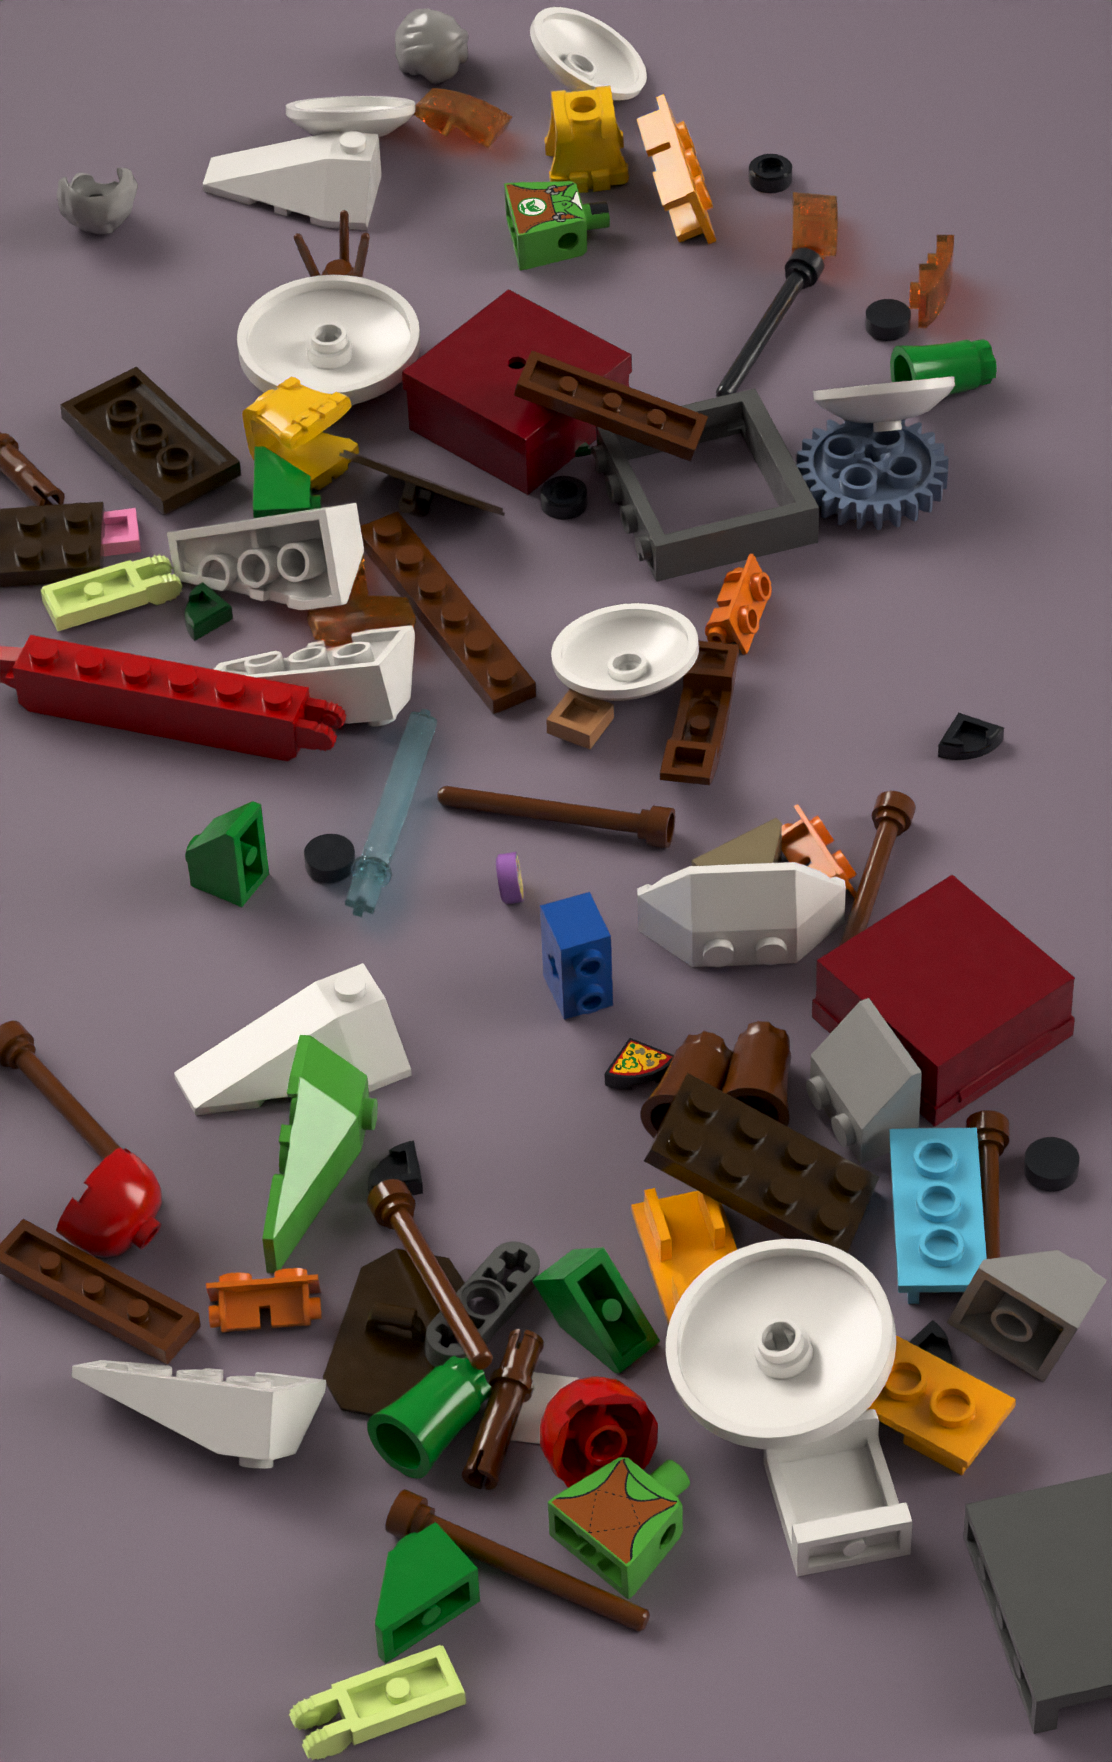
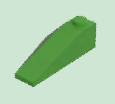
M310 1035L299 1036L289 1077L287 1095L292 1098L289 1125L281 1124L279 1136L280 1174H274L272 1178L262 1237L267 1273H274L282 1268L361 1152L366 1130H374L377 1121L378 1101L377 1098H369L367 1075Z

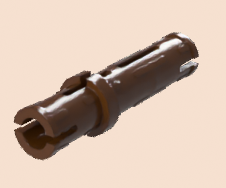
M0 432V470L35 506L53 505L48 500L50 496L59 505L63 504L65 496L62 490L57 488L19 451L18 443L12 436Z
M515 1329L511 1331L500 1367L495 1369L490 1376L488 1383L492 1388L466 1466L462 1471L463 1480L477 1489L482 1488L485 1476H487L486 1490L494 1489L497 1486L499 1474L523 1403L529 1401L534 1391L532 1376L539 1355L544 1348V1340L537 1333L525 1329L522 1343L519 1342L522 1334L521 1330Z

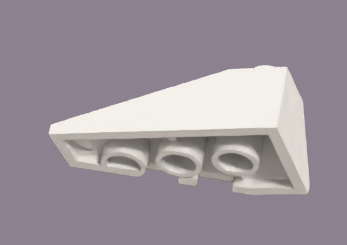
M356 503L167 532L173 572L180 581L194 585L204 582L211 589L219 591L229 590L249 595L250 598L260 601L270 600L286 604L288 608L301 611L347 604L364 553Z

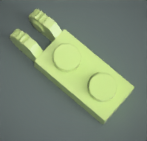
M159 554L158 556L154 555L152 558L146 557L133 562L131 560L43 586V589L40 590L42 602L56 630L61 631L146 605L148 602L155 605L164 604L166 601L176 599L178 595L180 596L183 586L178 576L170 574L173 567L168 557L166 558L165 555L161 556Z
M438 1645L331 1684L332 1689L315 1694L309 1699L304 1698L301 1702L298 1701L296 1705H293L289 1716L295 1728L306 1730L307 1728L312 1729L316 1725L320 1726L328 1723L338 1712L340 1713L342 1720L326 1725L322 1729H317L311 1732V1734L306 1735V1738L302 1740V1746L308 1759L319 1760L321 1758L325 1759L329 1755L333 1756L341 1753L351 1742L353 1745L465 1705L466 1697L444 1646Z

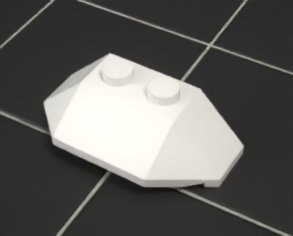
M796 862L689 866L663 877L654 885L646 884L637 888L638 931L691 967L797 963L845 922V880L838 877L830 878L821 871Z

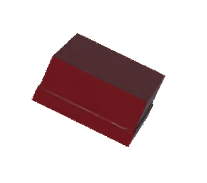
M508 289L402 371L403 390L407 391L409 429L524 494L529 495L575 458V451L578 450L580 445L584 442L591 445L596 440V426L514 396L517 382L531 351L628 387L629 374L632 373V354Z
M950 875L817 960L816 998L812 1000V1018L831 1033L859 1001L869 998L921 1070L919 1113L936 1127L1073 1036L1075 1018L1071 1013L1075 977L954 875Z

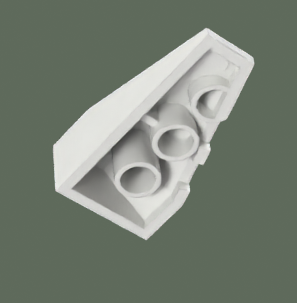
M334 131L211 157L203 182V191L247 205L257 201L274 206L275 213L288 216L292 211L310 217V224L324 228L339 229L340 212L346 210L349 214V229L367 230L382 176L379 134L361 133L358 131Z
M413 625L366 630L352 633L353 643L326 649L324 640L308 643L307 648L300 649L287 658H283L279 651H271L222 662L214 670L309 687L311 698L327 700L329 703L332 701L334 704L338 703L339 706H342L343 710H346L345 714L347 716L344 723L368 722L369 726H382L393 722L411 699L415 632Z
M364 963L312 983L174 1072V1076L194 1114L197 1116L259 1108L265 1100L288 1097L289 1077L300 1035L312 1036L366 1074L369 1092L411 1076V1068L386 998Z
M99 1360L72 1366L73 1378L217 1454L239 1457V1465L248 1468H272L274 1459L296 1454L326 1389V1380L256 1372L255 1376H230L226 1378V1381H223L222 1369L179 1370L176 1377H172V1367L168 1365Z

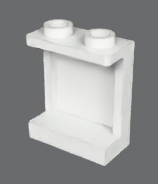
M874 1409L866 1410L850 1425L823 1440L795 1448L764 1449V1467L797 1577L911 1554V1515L906 1502L899 1504L879 1442V1419Z

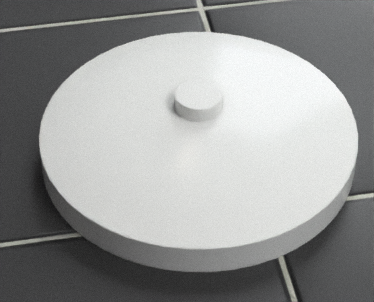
M321 275L302 278L271 290L259 298L247 310L240 322L237 333L239 361L247 378L262 392L271 389L277 390L279 384L292 376L299 379L301 385L331 395L339 392L349 397L351 405L376 398L402 381V371L414 363L419 356V322L415 311L404 297L376 281L348 275Z
M778 1239L755 1243L729 1253L714 1262L689 1285L681 1296L671 1316L666 1337L668 1370L675 1390L689 1414L716 1436L734 1444L757 1449H788L808 1445L823 1440L850 1425L879 1396L892 1370L896 1352L894 1318L887 1296L875 1276L850 1254L828 1244L804 1239Z

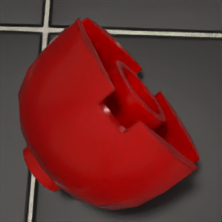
M120 1147L108 1155L83 1182L88 1188L81 1196L79 1202L72 1197L63 1211L56 1228L57 1233L68 1242L92 1256L101 1258L120 1256L133 1245L142 1250L152 1241L162 1225L155 1219L162 1204L160 1184L153 1171L139 1157L125 1148L123 1150Z
M591 1376L571 1382L561 1388L548 1402L541 1418V1449L553 1473L568 1488L619 1457L629 1458L644 1470L650 1463L658 1444V1423L641 1396L616 1379Z

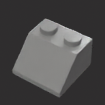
M869 998L859 1001L811 1054L810 1079L806 1081V1089L814 1107L817 1110L823 1109L830 1118L833 1132L842 1147L849 1146L860 1164L890 1153L889 1129L919 1128L921 1070Z
M1059 1250L985 1259L977 1269L947 1323L1032 1376L1045 1382L1107 1280L1093 1272L1086 1263L1070 1258Z

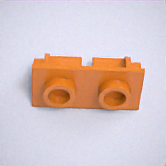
M749 554L744 568H735L725 575L722 589L716 601L719 608L713 609L710 620L705 627L708 642H736L743 655L748 654L754 635L759 629V622L764 608L772 593L770 578L762 571L754 554Z
M798 804L795 805L794 808L801 819L794 824L787 823L782 825L781 851L789 862L806 865L811 861L812 863L807 867L821 871L830 878L838 877L844 879L846 889L850 891L855 899L856 891L849 880L857 875L840 849L831 854L826 847L835 840L817 815L809 821Z
M281 1269L274 1272V1278L252 1279V1275L249 1273H227L218 1277L219 1282L206 1283L210 1302L219 1301V1305L208 1307L210 1328L221 1327L222 1333L261 1329L260 1309L270 1308L272 1328L311 1326V1320L322 1319L320 1297L310 1298L309 1294L321 1293L318 1274L308 1275L306 1269Z

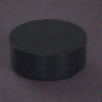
M778 154L760 155L749 164V183L755 190L763 193L784 191L792 183V164L787 158Z
M881 299L867 307L865 328L871 336L880 340L892 341L904 337L909 332L911 311L905 303L894 299Z
M557 476L546 481L541 487V508L546 515L560 520L573 519L584 513L588 506L587 487L578 478Z
M324 834L317 836L304 849L305 869L308 875L316 881L323 883L339 882L349 877L355 869L354 846L349 839L342 835Z
M1058 1137L1040 1138L1031 1143L1025 1152L1024 1174L1033 1186L1041 1190H1064L1070 1187L1078 1177L1079 1153L1070 1142Z

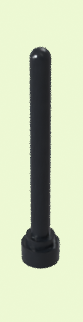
M809 248L794 250L785 264L786 281L717 387L716 397L737 392L801 289L811 287L817 282L825 268L824 261L818 253Z

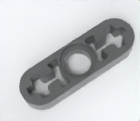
M512 1241L496 1247L456 1293L486 1345L535 1289L532 1280L539 1274L540 1259L536 1251L525 1243ZM516 1265L522 1267L523 1272L516 1270L508 1277L504 1288L501 1284L504 1269L512 1270ZM485 1297L492 1300L498 1309L489 1315H479L471 1311L467 1303L474 1298ZM441 1311L428 1325L425 1339V1356L434 1367L443 1365L452 1356L458 1358L467 1357L458 1344L452 1343L448 1348L441 1345V1340L450 1342L455 1337Z

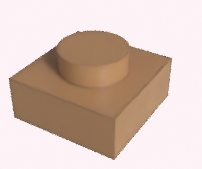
M570 688L546 719L547 733L591 749L614 719V704L587 697Z

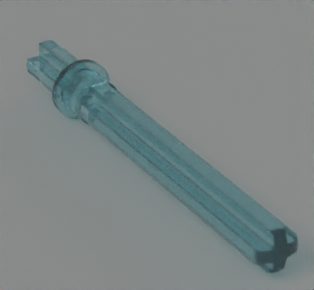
M421 709V712L413 711L408 717L361 857L355 859L352 864L351 873L353 880L345 900V905L354 908L352 914L362 917L363 912L373 914L382 887L386 886L391 880L392 870L390 864L437 727V719L430 716L431 712L427 709Z

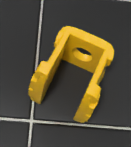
M611 86L595 87V90L566 92V90L551 91V120L548 134L544 140L546 156L554 157L551 170L549 171V181H572L577 184L579 193H586L588 189H593V192L610 190L611 185L627 183L629 180L628 163L625 162L621 149L624 148L623 132L620 130L615 118Z
M291 376L279 384L277 390L271 389L264 392L253 404L243 410L242 417L249 452L254 460L255 447H266L310 475L311 488L320 490L332 482L331 477L336 479L349 469L348 463L351 460L339 456L340 452L343 453L346 450L359 454L358 443L349 438H342L323 432L349 411L352 407L351 400L339 392L331 395L301 385L299 379Z

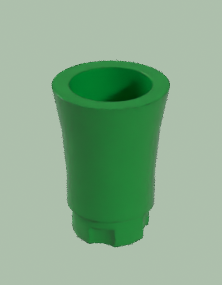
M966 339L924 346H895L890 358L892 382L954 376L955 386L949 395L975 390L981 385L990 384L992 379L996 378L997 372L992 346L985 339L972 342Z
M452 1356L443 1365L436 1366L398 1400L372 1415L367 1423V1431L379 1455L391 1467L405 1476L416 1479L425 1477L443 1450L480 1411V1406L489 1398L492 1388L485 1378L484 1371L482 1369H474L467 1357L458 1358Z

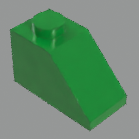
M255 447L254 518L322 508L321 495H312L310 475L266 447Z
M251 801L214 818L200 835H195L191 839L186 849L185 860L188 863L190 885L240 907H243L269 875L261 804Z
M604 1247L572 1249L532 1280L558 1325L614 1373H621L660 1342V1339Z
M436 1522L419 1533L414 1532L406 1535L396 1544L393 1550L388 1552L375 1619L378 1656L385 1664L480 1602L478 1568Z

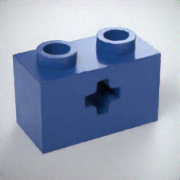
M587 892L540 905L543 976L563 1019L582 1014H591L600 1009L613 1006L611 935L591 893Z

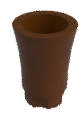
M766 1021L749 1023L746 1031L739 1034L738 1041L734 1045L729 1072L722 1092L788 1127L790 1120L788 1076L791 1052L790 1037L784 1029L776 1028Z
M703 1031L698 1035L689 1034L682 1046L676 1050L666 1073L656 1089L642 1105L640 1111L641 1122L653 1138H655L671 1102L687 1073L722 1091L733 1053L725 1045L722 1037L707 1031Z

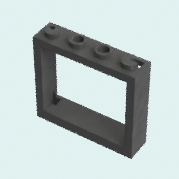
M756 389L682 405V407L708 416L699 443L741 433L779 507L664 534L628 461L663 451L596 427L597 445L591 447V453L595 459V471L598 474H604L609 500L612 504H619L624 531L626 534L633 533L639 561L646 560L656 582L748 559L749 554H754L756 558L818 543L819 507Z

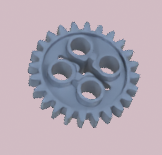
M829 419L827 420V431L814 428L812 430V439L804 438L802 440V450L797 451L796 465L818 507L821 506V517L827 518L836 513L838 514V525H843L849 519L856 520L857 529H862L866 521H872L875 528L881 530L883 521L889 520L895 527H900L902 516H906L915 522L918 520V509L930 513L933 501L941 502L943 489H947L949 458L944 456V444L935 443L934 432L922 434V423L920 422L907 427L905 426V419L901 420V430L874 432L873 423H857L844 420V423L840 425Z

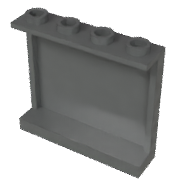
M1112 1472L965 1504L963 1538L1033 1734L1057 1729L1060 1708L1112 1697Z

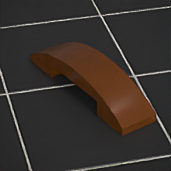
M698 641L699 653L691 669L683 676V690L672 737L667 740L660 770V780L710 785L719 764L726 735L735 685L739 645Z

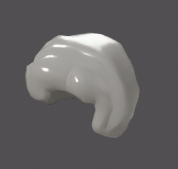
M428 8L414 10L404 18L395 32V56L398 61L399 70L404 73H410L413 76L421 74L433 84L448 81L458 71L459 64L465 63L468 60V32L461 28L451 15Z
M117 167L119 182L99 183L94 181L92 175L83 172L77 173L71 183H68L67 177H63L59 180L57 189L60 214L70 224L77 226L83 231L100 235L113 233L130 215L138 183L132 171L123 167Z

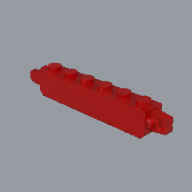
M35 635L29 636L23 648L0 646V683L16 689L18 703L29 712L287 762L297 757L300 748L318 749L320 752L322 750L325 752L331 750L337 738L336 732L332 729H340L344 725L347 716L345 714L346 710H343L342 706H339L338 703L334 704L332 701L329 703L327 700L311 698L309 687Z

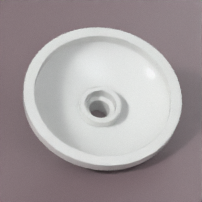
M563 7L546 8L540 11L533 20L530 27V36L536 54L549 72L570 90L575 92L595 90V87L611 86L613 101H621L637 96L644 87L647 73L641 57L624 37L602 21L583 12Z
M383 96L314 98L295 101L286 105V116L294 124L313 136L334 131H358L361 133L379 134V137L390 134L407 122L415 113V102L413 100Z
M954 376L817 390L813 391L814 401L821 408L843 420L857 423H873L874 432L901 430V420L913 418L930 411L949 395L955 386Z
M644 603L620 604L590 612L566 626L554 641L551 657L556 676L567 687L594 699L624 701L653 695L667 689L680 680L694 665L699 653V642L694 625L688 618L675 610Z

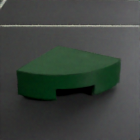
M204 582L200 583L190 592L184 617L187 632L194 641L233 619L232 607Z

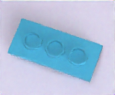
M977 1128L889 1129L898 1293H907L908 1304H919L921 1292H963L964 1294L983 1260L987 1259Z

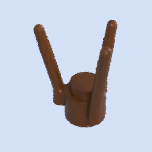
M346 210L340 212L339 259L329 262L322 275L363 277L370 235L366 232L362 233L353 268L349 261V214ZM296 233L293 238L310 277L321 276L302 235Z

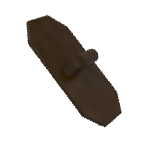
M346 450L339 454V456L406 481L402 497L398 502L399 509L404 513L417 517L426 516L435 493H439L502 516L505 514V512H502L503 508L385 463ZM421 488L419 498H416L418 489Z
M396 1248L360 1269L323 1375V1380H326V1386L343 1411L372 1416L398 1400L435 1368L427 1360L424 1347L428 1325L440 1312V1309L406 1250ZM435 1256L457 1293L465 1282L449 1258ZM441 1340V1345L448 1348L451 1341L444 1342Z

